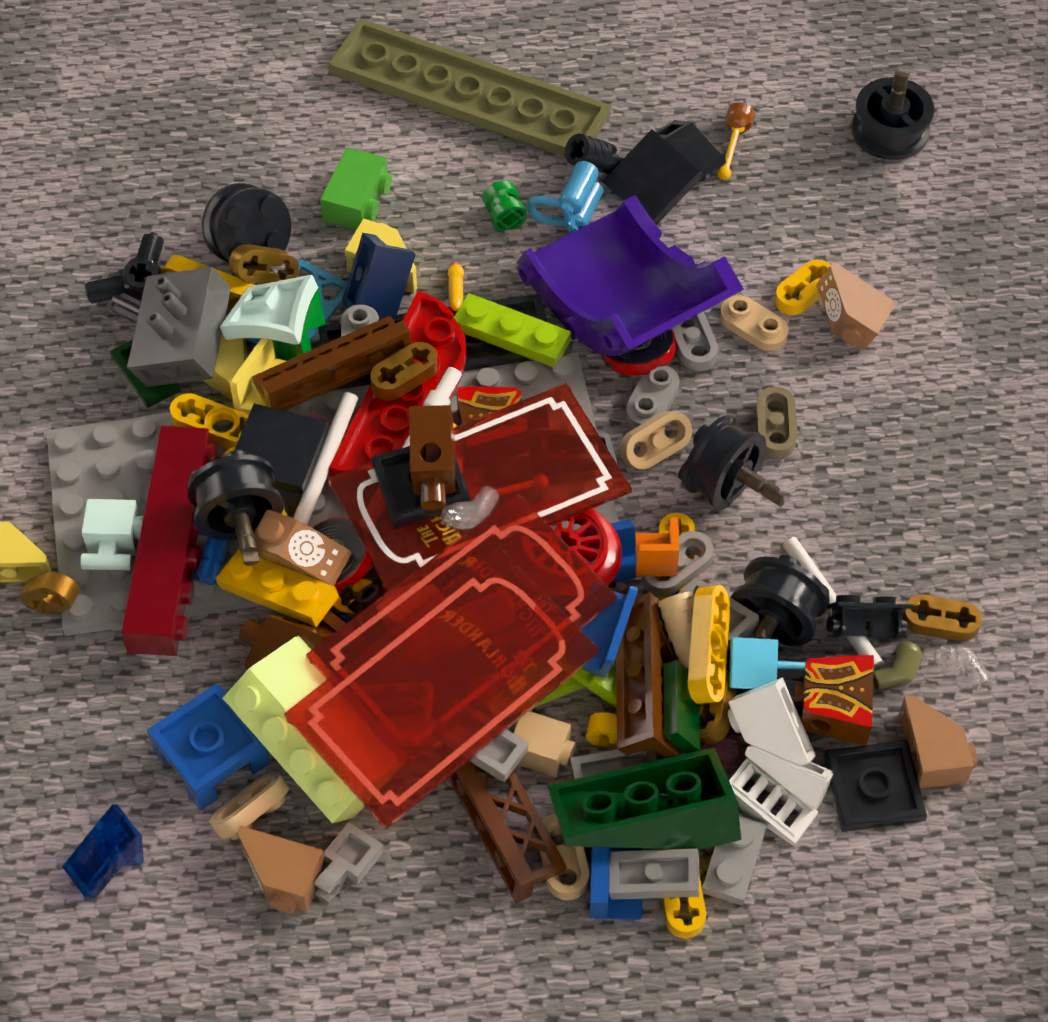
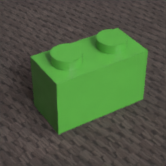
M346 147L320 199L322 220L354 230L358 229L363 218L374 221L379 211V198L381 194H388L392 183V174L388 173L387 157Z

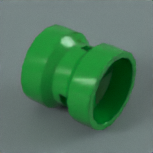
M498 181L484 190L482 201L485 208L491 212L490 219L496 230L501 232L520 227L526 221L527 211L524 204L519 201V193L514 183Z

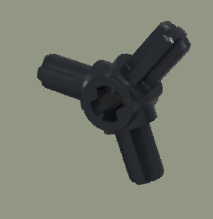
M154 232L144 234L137 257L130 259L123 269H119L118 276L91 281L85 284L88 301L92 304L108 301L115 294L119 296L121 293L142 301L147 276L161 274V267L158 265V261L164 245L163 238Z

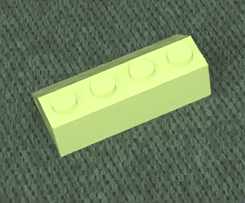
M297 636L250 667L222 699L333 824L354 818L374 796L308 725L315 718L309 709L338 687L341 682L307 644ZM346 688L317 710L324 717L317 725L378 792L409 760L406 754Z

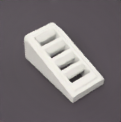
M751 744L745 752V756L810 808L817 810L834 774L831 770L812 762L799 766Z
M748 757L729 780L737 798L738 809L752 819L767 824V829L795 846L818 815L817 810L806 805ZM750 779L755 784L747 793L743 790V787ZM765 789L770 794L761 805L757 798ZM780 799L785 804L775 816L770 811ZM793 809H796L800 814L789 828L784 824V821Z

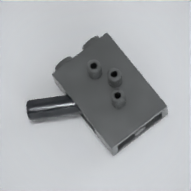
M198 267L193 270L166 272L160 275L147 276L142 301L125 293H121L119 296L115 294L111 298L113 302L111 305L112 312L136 323L127 368L147 387L213 379L222 335L220 326L225 320L231 290L229 284L213 267Z

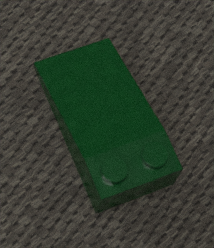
M714 747L547 786L566 846L700 850L742 840L737 798Z

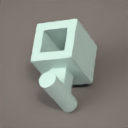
M87 499L82 536L88 553H82L81 555L82 570H132V555L136 556L144 517L139 515L136 500Z

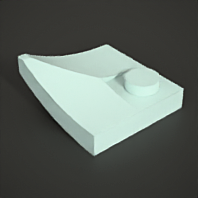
M313 275L248 287L220 326L225 339L264 338L293 345L299 344L309 304L318 288Z

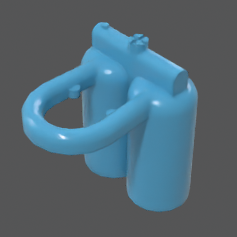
M577 162L560 198L546 196L530 198L527 204L529 215L540 223L564 226L568 229L569 234L588 225L603 194L602 186L596 182L598 169L590 162ZM535 205L561 208L564 218L555 215L553 217L542 215L536 210Z

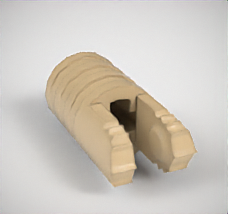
M692 591L676 594L657 602L662 620H664L665 630L668 633V640L670 643H673L676 656L679 657L678 661L688 668L694 603Z

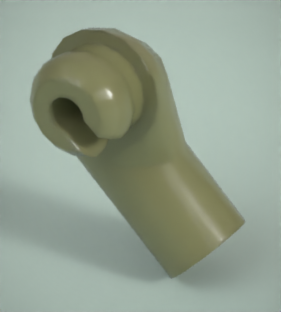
M910 641L900 642L895 648L897 654L893 665L873 671V683L877 692L907 684L914 680L922 662V652L917 644Z

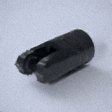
M578 133L569 138L565 147V157L569 164L575 166L579 161H587L593 164L598 169V172L610 174L624 159L622 156L615 155L618 151L615 145Z

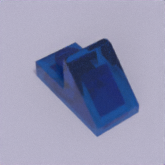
M112 804L63 864L62 868L85 898H95L102 892L121 867L141 866L144 863L142 835L118 804Z

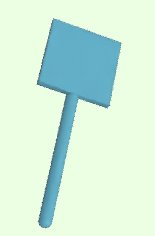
M731 637L729 688H757L777 680V669L804 670L805 662L778 661V640Z

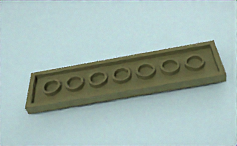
M361 18L328 64L329 74L565 157V147L569 138L578 133L596 138L610 116L611 105Z

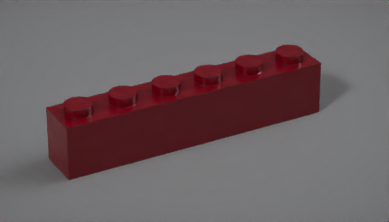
M161 426L121 632L127 653L177 656L179 641L186 640L188 618L184 616L186 605H192L194 598V582L190 578L192 570H197L200 563V547L196 544L198 535H202L196 529L194 523V512L197 507L189 501L186 486L192 472L218 459V448L216 444H211L208 428Z

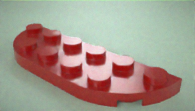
M418 290L403 319L410 330L411 344L424 342L430 344L436 350V374L400 398L390 401L376 397L370 385L329 466L330 476L354 481L371 479L368 470L373 469L371 457L401 449L409 437V406H423L422 404L429 392L436 390L448 367L459 370L463 375L466 364L464 331L461 330L459 324L454 319V313L450 308L437 298ZM414 359V360H413V364H414L415 362H418L419 360H418V359ZM425 360V361H423V362H421V361H419V362L422 363V365H424V364L427 363V360ZM387 378L382 379V382L388 381L390 382V384L395 383V379L391 381L387 380ZM459 379L458 383L456 384V386H455L453 392L451 393V395H450V397H449L450 400H451V398H452V396H453V394H454V392H455V390H456V387L458 386V384H459V382H460V379Z

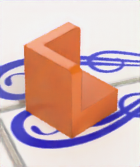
M670 517L668 533H636V576H677L679 560L678 517Z

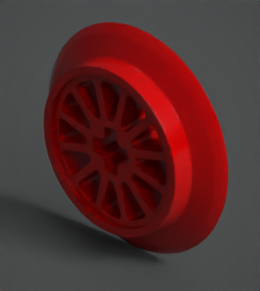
M549 501L535 505L521 513L513 523L565 501ZM574 503L519 526L542 539L573 571L582 586L584 599L589 597L593 584L606 588L618 573L622 559V548L618 534L604 516L588 506ZM561 521H569L568 527L563 528ZM553 522L555 529H553L548 523ZM574 524L581 525L579 529L572 531ZM513 532L505 538L504 554L505 560H508V568L514 578L524 588L545 599L578 596L577 589L567 573L558 572L560 566L533 539L519 532ZM559 542L567 543L568 552L560 551ZM549 563H554L553 569H549L545 566H547ZM574 564L580 569L579 571H574Z

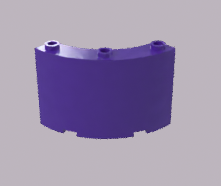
M636 195L624 200L616 211L535 252L531 248L524 251L516 262L518 264V274L522 282L526 286L531 285L535 292L541 295V299L562 323L564 328L571 331V339H578L592 350L607 356L623 355L744 290L725 256L714 262L704 261L700 264H695L693 257L683 252L676 245L668 248L659 239L662 237V231L650 218Z

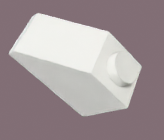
M783 677L739 694L728 702L731 708L728 710L731 726L736 733H742L745 742L799 766L809 764L816 756Z

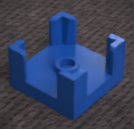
M218 683L147 729L153 751L164 765H167L169 762L184 781L189 797L200 811L218 800L215 786L249 763L251 773L254 775L271 763L265 746L222 699L226 692Z

